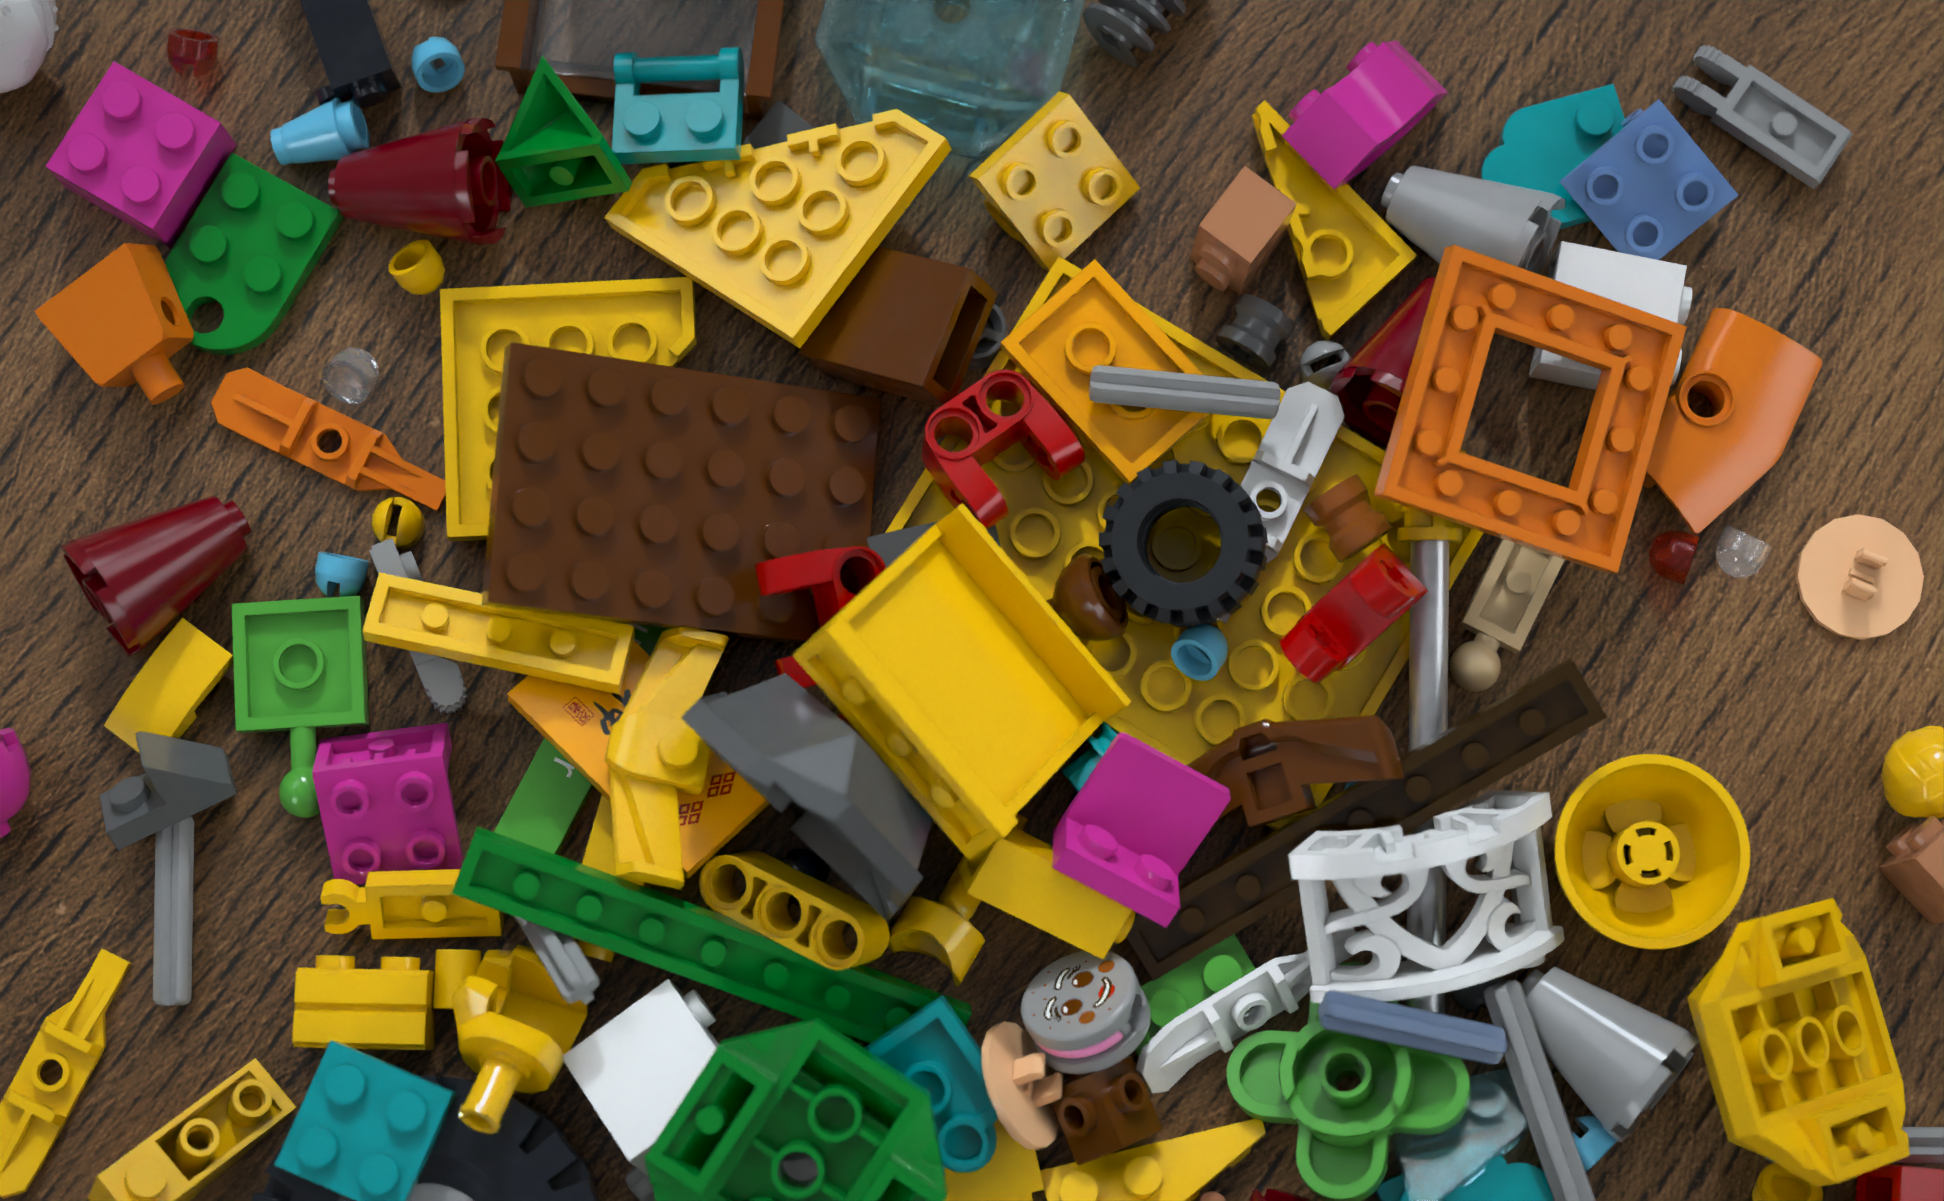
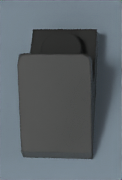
M139 731L136 733L141 763L146 773L126 778L99 796L106 833L116 848L120 850L236 795L237 790L229 757L223 748Z

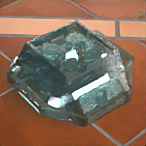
M826 0L815 36V46L844 97L857 125L873 121L872 114L898 109L944 136L952 149L950 153L979 160L1000 147L1001 143L1008 140L1059 91L1061 92L1086 0ZM946 4H957L962 6L968 12V15L960 22L947 23L939 19L935 13Z

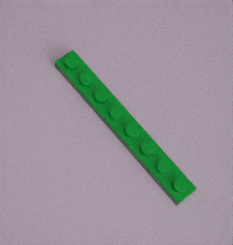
M478 826L452 891L454 895L804 1020L819 1018L838 1032L868 1043H872L942 995L941 993L863 965L842 970L826 968L728 916ZM944 995L966 1027L972 1013L971 1005Z

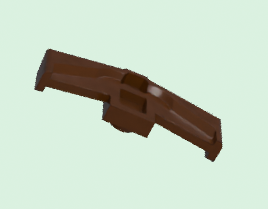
M1377 715L1282 722L1263 719L1234 729L1232 736L1186 765L1230 790V802L1214 825L1241 807L1244 809L1249 827H1261L1316 809L1310 784L1404 778L1403 768L1392 732Z

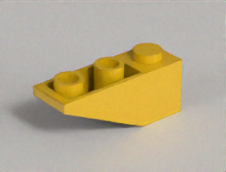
M255 1058L100 1173L94 1181L88 1199L89 1201H190L291 1115L297 1107Z

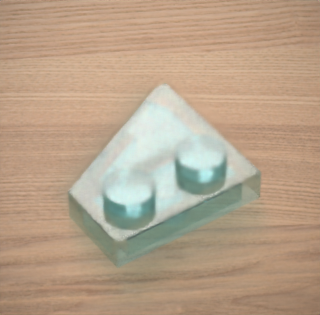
M1508 1068L1469 1077L1471 1085L1470 1103L1462 1119L1452 1128L1432 1135L1394 1133L1391 1136L1410 1201H1442L1461 1184L1466 1187L1481 1175L1491 1159L1497 1156H1504L1526 1137L1528 1126Z

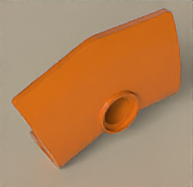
M1726 308L1712 309L1677 388L1667 396L1642 486L1651 488L1656 484L1677 510L1694 535L1699 534L1779 460L1821 369L1822 359L1791 338L1745 314ZM1688 392H1699L1709 398L1713 407L1712 417L1704 418L1692 412L1688 406Z

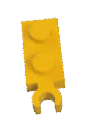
M460 869L368 872L365 887H359L345 879L324 882L320 897L321 904H340L345 907V909L328 910L324 924L326 932L345 934L353 931L358 925L370 924L372 940L502 936L504 913L452 894Z

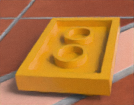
M1095 259L1000 343V349L1128 485L1139 478L1136 474L1137 472L1147 467L1151 468L1210 415V413L1096 403L1090 400V374L1093 367L1097 365L1203 375Z

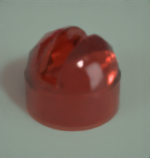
M170 29L168 31L166 48L167 59L177 73L183 75L186 64L194 65V77H201L207 74L215 65L219 37L194 29Z
M1684 531L1660 533L1652 542V548L1649 550V564L1663 578L1684 585L1698 547L1700 536Z

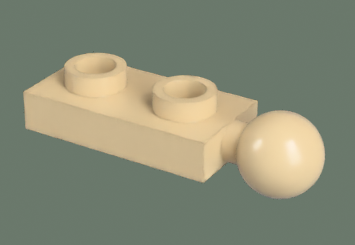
M1501 539L1458 625L1476 634L1474 641L1460 645L1451 656L1450 673L1457 685L1467 691L1478 692L1490 688L1497 681L1501 672V661L1497 653L1499 646L1514 654L1521 650L1565 559Z

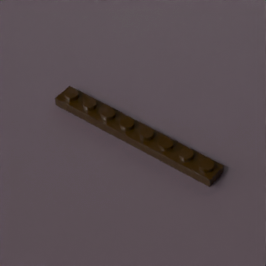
M1570 658L1400 757L1404 772L1403 779L1360 781L1318 805L1316 809L1306 812L1179 887L1180 909L1167 927L1135 912L1133 925L1126 937L1154 981L1299 897V882L1291 878L1288 854L1314 832L1364 830L1400 825L1404 836L1433 819V816L1440 815L1607 718L1574 661Z

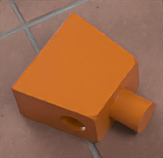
M122 244L35 310L40 321L91 379L101 387H128L138 382L152 405L160 404L172 398L184 388L185 384L169 358L193 340L194 331L156 245Z

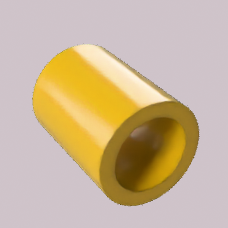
M436 950L433 1009L453 1010L452 996L464 979L470 975L476 977L481 963L482 951Z

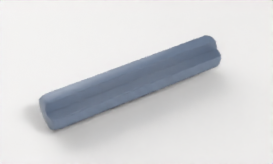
M1336 990L1327 991L1318 1007L1320 1026L1330 1031L1489 1065L1498 1064L1503 1053H1506L1508 1042L1505 1041V1030L1500 1026Z

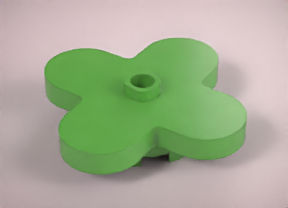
M1347 962V963H1342V964H1339V965H1367V964H1366V963H1361V962ZM1310 997L1308 1025L1304 1026L1300 1032L1261 1031L1248 1036L1237 1045L1227 1065L1228 1087L1239 1108L1248 1116L1263 1122L1298 1126L1296 1162L1305 1185L1314 1195L1324 1201H1363L1371 1196L1383 1182L1388 1165L1389 1140L1394 1133L1438 1134L1452 1128L1462 1119L1471 1099L1469 1075L1460 1058L1326 1030L1319 1023L1318 1007L1320 1003L1311 1002ZM1398 1000L1386 1001L1399 1004ZM1354 1076L1361 1081V1084L1351 1091L1338 1090L1339 1082L1345 1077Z

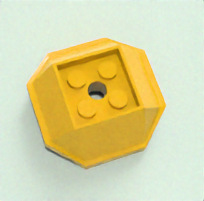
M1834 898L1738 923L1721 958L1687 998L1728 1141L1769 1158L1814 1187L1839 1183L1910 1156L1908 1134L1902 1130L1906 1111L1902 1076L1866 956L1854 934L1841 922L1843 914Z

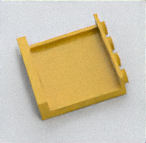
M963 503L927 529L793 654V657L885 764L895 773L898 779L967 859L1004 838L1018 823V820L1014 817L1018 811L1103 721L1132 702L1116 684L1112 676L1098 663L1070 627L1030 583L1028 577L1018 569L990 536L986 528L972 515Z

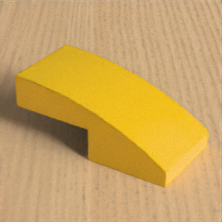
M182 617L129 685L104 724V727L137 753H139L136 733L139 731L179 739L197 718L194 710L233 666V655Z

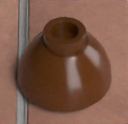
M1082 554L1071 561L1058 577L1053 597L1046 600L1047 603L1070 627L1072 632L1081 639L1091 641L1112 640L1124 635L1126 631L1128 612L1125 600L1120 598L1112 588L1114 584L1110 577L1104 573L1101 561L1089 554Z

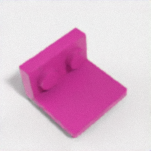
M448 722L320 739L312 776L334 879H345L358 885L365 884L368 872L461 869L464 857L448 778L452 749Z
M1120 732L1116 735L1053 829L1052 868L1152 921L1167 927L1180 909L1178 875L1230 802V790L1129 734Z

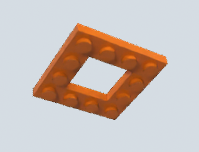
M1457 245L1445 247L1373 496L1607 574L1618 573L1687 326ZM1494 333L1601 370L1568 488L1460 452Z

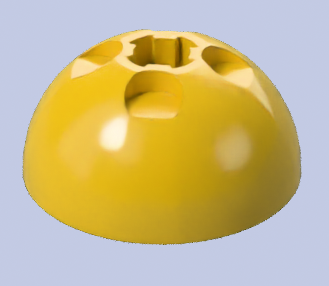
M1640 754L1620 758L1602 766L1589 775L1574 790L1557 822L1554 837V862L1558 880L1566 898L1573 909L1589 926L1607 938L1624 945L1644 949H1667L1686 945L1702 938L1728 917L1739 901L1747 882L1750 867V843L1745 821L1738 806L1727 790L1713 776L1696 765L1679 758L1659 754ZM1624 846L1629 847L1628 858L1631 863H1629L1628 865L1626 864L1627 861L1625 858ZM1655 870V872H1651V873H1647V874H1643V873H1642V871L1647 872V871Z

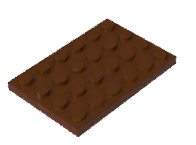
M511 342L505 347L481 605L665 628H696L723 635L805 644L820 630L812 588L761 597L754 565L776 558L816 550L865 546L868 548L867 537H870L880 398ZM843 564L840 570V580L848 592L855 594L858 588L857 575L850 566Z

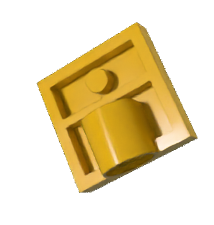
M1060 91L969 175L986 197L984 205L992 218L1008 235L1022 243L1039 266L1047 271H1050L1059 256L1066 259L1140 189V186L1070 94Z

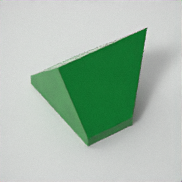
M542 55L503 146L495 160L496 164L525 208L628 192L632 181L606 139Z

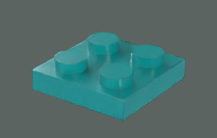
M330 1040L275 1166L356 1201H409L456 1096V1092L338 1041Z

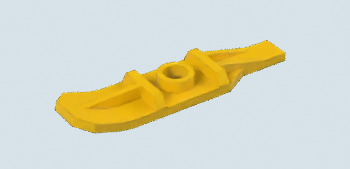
M101 948L72 1001L45 1018L0 1103V1197L3 1199L27 1191L49 1155L106 1047L105 1013L132 963ZM53 1059L60 1063L63 1074L58 1083L47 1085L41 1079L40 1070L45 1062Z

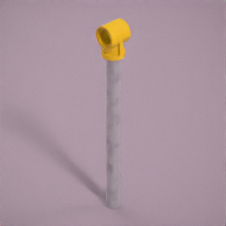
M1392 502L1396 511L1404 512V527L1398 528L1397 541L1410 543V571L1428 590L1410 608L1409 752L1448 730L1449 544L1462 542V529L1456 528V523ZM1434 819L1412 830L1408 835L1435 829ZM1441 866L1429 868L1427 881L1422 893L1407 908V931L1439 946H1443L1446 943V874ZM1445 992L1406 999V1006L1445 1014Z

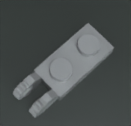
M1709 45L1701 46L1693 57L1695 65L1720 84L1733 86V88L1724 98L1708 86L1700 83V81L1682 75L1672 87L1674 95L1697 113L1712 117L1711 122L1812 189H1815L1852 137L1851 131L1749 64L1745 67L1715 47H1710Z
M392 538L371 546L372 549L369 551L378 575L381 572L423 581L412 552L409 551L399 555ZM409 650L428 698H431L430 704L434 705V710L438 709L440 714L444 712L447 715L449 713L456 714L457 710H462L463 704H466L465 698L468 696L465 694L466 687H463L465 682L462 679L457 663L439 656Z

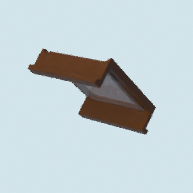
M505 0L495 67L496 70L509 71L516 92L525 94L543 55L576 100L614 104L616 87L614 57L617 52H637L639 58L711 55L719 54L720 48L741 47L745 67L742 119L761 121L763 117V102L772 101L785 0ZM720 79L640 83V95L720 92Z

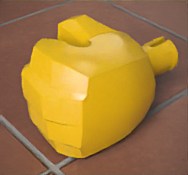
M517 945L511 951L488 950L479 965L476 977L470 975L464 979L455 990L451 999L457 1025L460 1053L467 1065L479 1074L465 1104L459 1110V1118L470 1128L483 1133H495L498 1131L501 1125L499 1123L515 1091L535 1094L546 1091L550 1087L564 1064L563 1055L571 1050L588 1013L589 1002L583 1004L581 1000L573 1003L566 1002L534 949Z

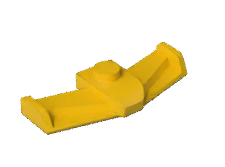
M677 627L663 631L620 720L611 727L605 762L609 766L615 870L618 877L679 890L684 886L677 791L699 796L704 787L710 747L681 717L702 697L729 640V637L686 627Z

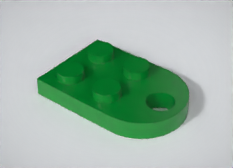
M231 152L165 261L191 327L192 316L195 310L205 303H217L222 306L224 311L223 321L216 330L210 333L194 331L193 340L189 344L198 350L210 354L234 355L249 351L266 341L282 322L344 217L340 211Z

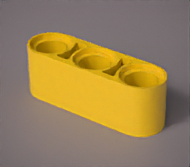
M750 850L716 856L708 861L701 871L699 880L700 892L709 907L826 968L842 970L873 962L881 957L888 947L890 938L888 923L870 905L816 878L795 870L784 862L763 852ZM737 867L743 872L746 879V890L743 896L734 887L733 876ZM791 894L797 898L801 905L802 914L798 924L788 914L787 904ZM846 922L852 925L857 933L858 943L854 953L846 947L843 941L842 932Z

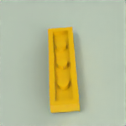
M379 572L362 630L365 641L620 694L635 636L633 625L607 620L481 605V593Z

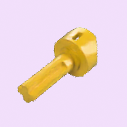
M1016 814L1014 817L1018 820V823L1014 827L1023 831L1028 820ZM965 855L939 896L938 902L921 897L910 898L890 931L888 948L893 953L900 951L919 952L936 958L949 968L953 975L955 986L961 984L986 941L983 935L968 921L982 900L966 892L959 872L966 859Z

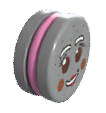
M1079 951L1052 962L1030 982L1021 1002L1022 1020L1028 1033L1033 1038L1038 1053L1042 1052L1046 1055L1045 1063L1050 1067L1069 1074L1093 1073L1122 1061L1142 1042L1151 1020L1150 1005L1139 985L1133 968L1124 958L1109 951L1104 959L1086 951Z

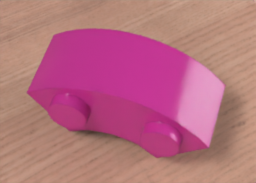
M1397 40L1382 42L1379 46L1373 41L1367 44L1347 65L1346 69L1350 74L1334 86L1324 90L1321 94L1316 89L1310 91L1295 105L1288 115L1294 123L1285 131L1282 137L1333 189L1346 184L1368 168L1406 135L1448 94L1438 81Z

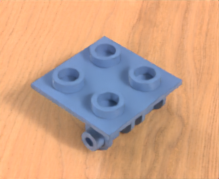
M1658 99L1645 111L1639 108L1631 113L1621 123L1622 130L1559 181L1618 252L1660 260L1738 196V193Z

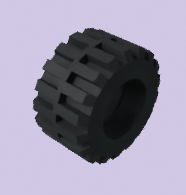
M1177 460L1162 462L1163 467L1152 470L1150 467H1147L1137 472L1136 474L1139 478L1130 485L1124 482L1115 492L1119 495L1113 507L1107 505L1102 517L1107 522L1105 531L1099 532V547L1103 548L1104 559L1101 560L1104 573L1110 577L1114 584L1112 588L1120 598L1131 605V608L1162 624L1166 623L1176 627L1189 628L1192 625L1219 622L1218 618L1227 613L1232 615L1242 607L1240 603L1248 594L1252 596L1259 585L1257 579L1261 570L1265 571L1268 558L1265 555V544L1268 543L1267 531L1263 526L1262 515L1256 504L1241 485L1237 484L1228 474L1220 469L1209 468L1205 463L1191 460L1190 464H1180ZM1181 507H1194L1209 514L1217 523L1222 536L1221 552L1213 568L1203 577L1189 583H1178L1163 578L1152 567L1147 553L1148 538L1156 522L1166 513Z

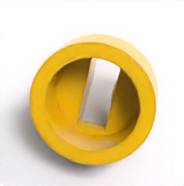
M424 239L404 246L393 256L388 266L389 272L404 290L415 295H427L436 291L442 284L445 274V267L441 256L433 245Z
M391 497L377 505L372 514L371 526L373 533L380 542L392 538L397 550H403L414 546L421 539L425 530V519L421 510L411 500L404 497ZM401 506L402 510L398 520L396 537L387 535L393 508Z

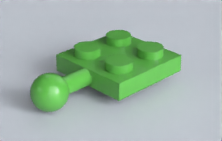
M361 596L232 604L236 731L241 734L290 731L291 771L281 781L279 798L285 810L296 817L309 818L320 814L312 776L317 754L316 729L369 726L366 641L362 633L365 623V602Z

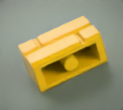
M316 955L315 968H297L293 1047L327 1048L330 1040H334L354 1049L433 1051L436 1022L435 1009H433L435 972L420 970L421 958L381 957L380 969H355L354 956Z

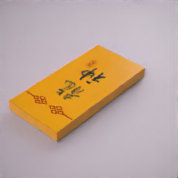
M634 640L620 694L530 675L525 677L507 693L508 702L610 803L609 766L605 762L610 730L613 724L620 720L650 658ZM711 748L704 787L699 796L677 791L684 876L687 879L692 876L770 804Z

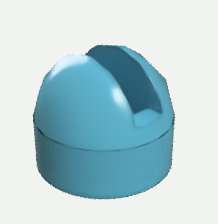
M430 37L428 41L420 45L417 44L413 49L411 67L419 86L424 90L435 93L444 92L455 87L463 78L465 66L457 48L447 39ZM441 58L445 65L436 70L432 61Z
M318 552L315 580L319 590L326 597H331L337 583H340V597L356 596L366 581L369 561L335 553Z
M1197 624L1187 628L1171 648V657L1176 667L1186 676L1199 681L1212 679L1224 664L1228 654L1226 638L1220 629L1211 624Z
M1589 1115L1575 1119L1576 1123L1586 1134L1580 1138L1572 1132L1586 1173L1617 1142L1596 1117Z

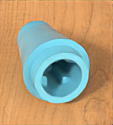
M334 98L283 124L282 127L272 129L270 133L274 153L283 166L291 163L340 160L341 157L369 148L370 145L369 131L361 108L355 105L353 100L342 102L338 98Z

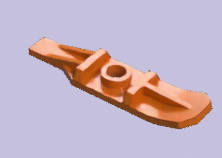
M248 367L226 373L211 401L217 424L357 492L392 490L436 512L440 511L446 499L445 480L403 460L386 434L293 391ZM328 431L338 432L342 438L340 448L333 453L322 452L319 447L321 436Z

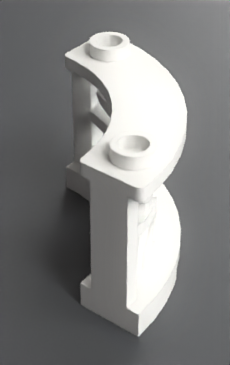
M1488 790L1480 797L1459 808L1433 816L1435 829L1408 836H1403L1400 825L1351 831H1316L1288 854L1291 878L1299 882L1313 983L1309 988L1311 1002L1321 1003L1325 993L1331 990L1381 1001L1410 999L1462 989L1498 978L1518 969L1541 965L1545 961V955L1565 940L1563 927L1553 926L1541 830V826L1552 817L1549 792ZM1480 855L1478 862L1474 866L1482 872H1487V874H1467L1465 871L1467 859ZM1441 866L1445 874L1461 888L1473 893H1480L1465 922L1443 946L1430 943L1413 935L1390 918L1406 910L1419 898L1425 887L1429 868ZM1401 873L1402 884L1394 893L1391 894L1388 889L1381 886L1383 876ZM1325 880H1332L1349 908L1329 913ZM1511 889L1512 902L1503 897L1505 890ZM1373 897H1384L1376 901L1373 899ZM1514 914L1515 923H1506L1507 918ZM1365 925L1368 929L1351 935L1347 939L1344 949L1351 955L1363 950L1371 951L1373 954L1371 962L1367 965H1336L1332 932ZM1401 954L1411 960L1400 962Z

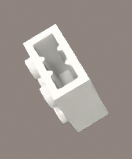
M1561 241L1550 257L1547 272L1548 278L1682 325L1687 320L1692 301V288L1684 286L1686 265ZM1534 347L1529 377L1596 390L1601 374L1600 369ZM1682 349L1679 353L1671 385H1674L1679 373Z
M669 979L563 1055L564 1063L628 1161L647 1176L648 1172L644 1157L719 1045L707 1028L717 1020L700 995L694 989L684 995Z

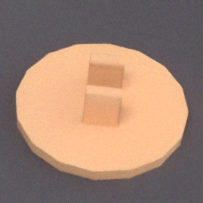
M1857 514L1836 518L1811 535L1799 554L1795 578L1801 602L1815 622L1837 636L1865 640L1885 636L1908 621L1920 602L1924 575L1919 554L1904 532L1883 519Z
M1003 1021L995 1024L986 1032L982 1045V1071L988 1096L999 1120L1010 1136L1026 1149L1041 1150L1048 1147L1057 1136L1059 1122L1051 1102L1062 1097L1063 1074L1056 1072L1052 1075L1048 1065L1045 1063L1046 1055L1042 1052L1038 1053L1032 1037L1016 1023Z

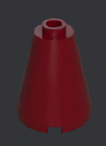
M470 118L341 157L336 169L331 170L328 178L329 197L335 207H339L342 215L347 219L477 245L496 244L504 236L506 227L495 228L499 211H510L512 199L511 185L495 162L504 141L491 139L487 129L497 127L492 120L487 118Z
M1436 277L1426 278L1337 372L1330 384L1329 392L1338 395L1340 402L1344 405L1343 412L1345 417L1343 421L1365 438L1386 448L1388 447Z
M213 495L73 539L61 546V549L65 552L63 555L88 602L94 611L98 610L108 624L114 623L106 629L123 652L130 657L149 644L247 551L248 548L243 537L252 533L245 516L233 500L222 504Z

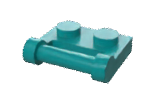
M741 47L720 48L719 54L644 58H639L637 52H617L614 57L616 87L612 151L620 164L740 160L745 76L744 57ZM720 79V92L640 95V83Z

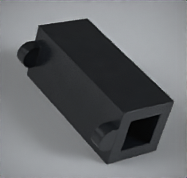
M300 0L330 83L316 91L320 106L334 98H338L342 102L353 100V103L359 108H367L385 101L389 97V92L402 88L371 0Z

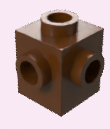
M1132 1056L1101 1071L1087 1074L1068 1073L1071 1082L1062 1086V1097L1051 1102L1078 1166L1125 1148L1163 1130L1148 1095L1146 1085L1136 1070Z

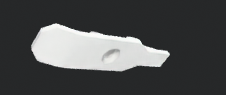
M1310 382L1287 389L1279 405V411L1276 417L1272 419L1241 483V487L1247 492L1260 511L1263 526L1267 531L1268 543L1265 544V555L1268 558L1266 564L1277 557L1345 417L1338 395ZM1266 489L1275 491L1280 497V507L1273 512L1261 510L1256 502L1257 494ZM1219 529L1220 550H1221V548H1222V536H1221V532H1220V529ZM1227 613L1219 617L1218 620L1227 623L1231 614Z
M1353 927L1342 929L1332 935L1336 965L1353 956L1344 949L1347 939L1356 933ZM1308 950L1301 954L1273 958L1165 1025L1142 1048L1136 1070L1140 1074L1147 1090L1151 1093L1169 1091L1189 1069L1220 1049L1224 1053L1234 1048L1232 1044L1234 1040L1251 1030L1261 1027L1267 1020L1286 1010L1291 1014L1299 1009L1297 1002L1310 991L1309 988L1313 985Z

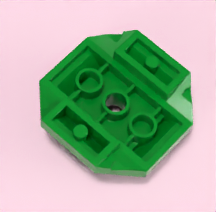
M819 1018L722 1040L644 1157L656 1201H944L948 1193L930 1092ZM791 1152H804L810 1155L816 1162L818 1174L805 1181L793 1179L785 1172L782 1158Z

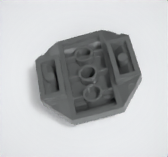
M785 673L731 695L724 691L700 698L681 717L727 765L779 812L790 804L794 813L799 817L790 830L814 854L823 859L829 865L832 872L887 922L907 902L923 879V876L917 869L933 818L898 779L895 773L852 728Z

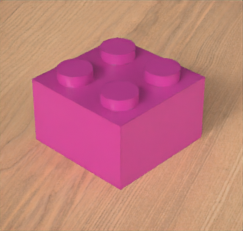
M113 61L45 167L65 188L171 249L237 144L219 121Z

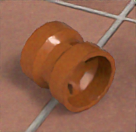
M1358 474L1332 487L1304 509L1313 525L1324 528L1331 538L1329 549L1339 563L1357 555L1393 529L1383 511L1373 510L1367 501L1368 489Z

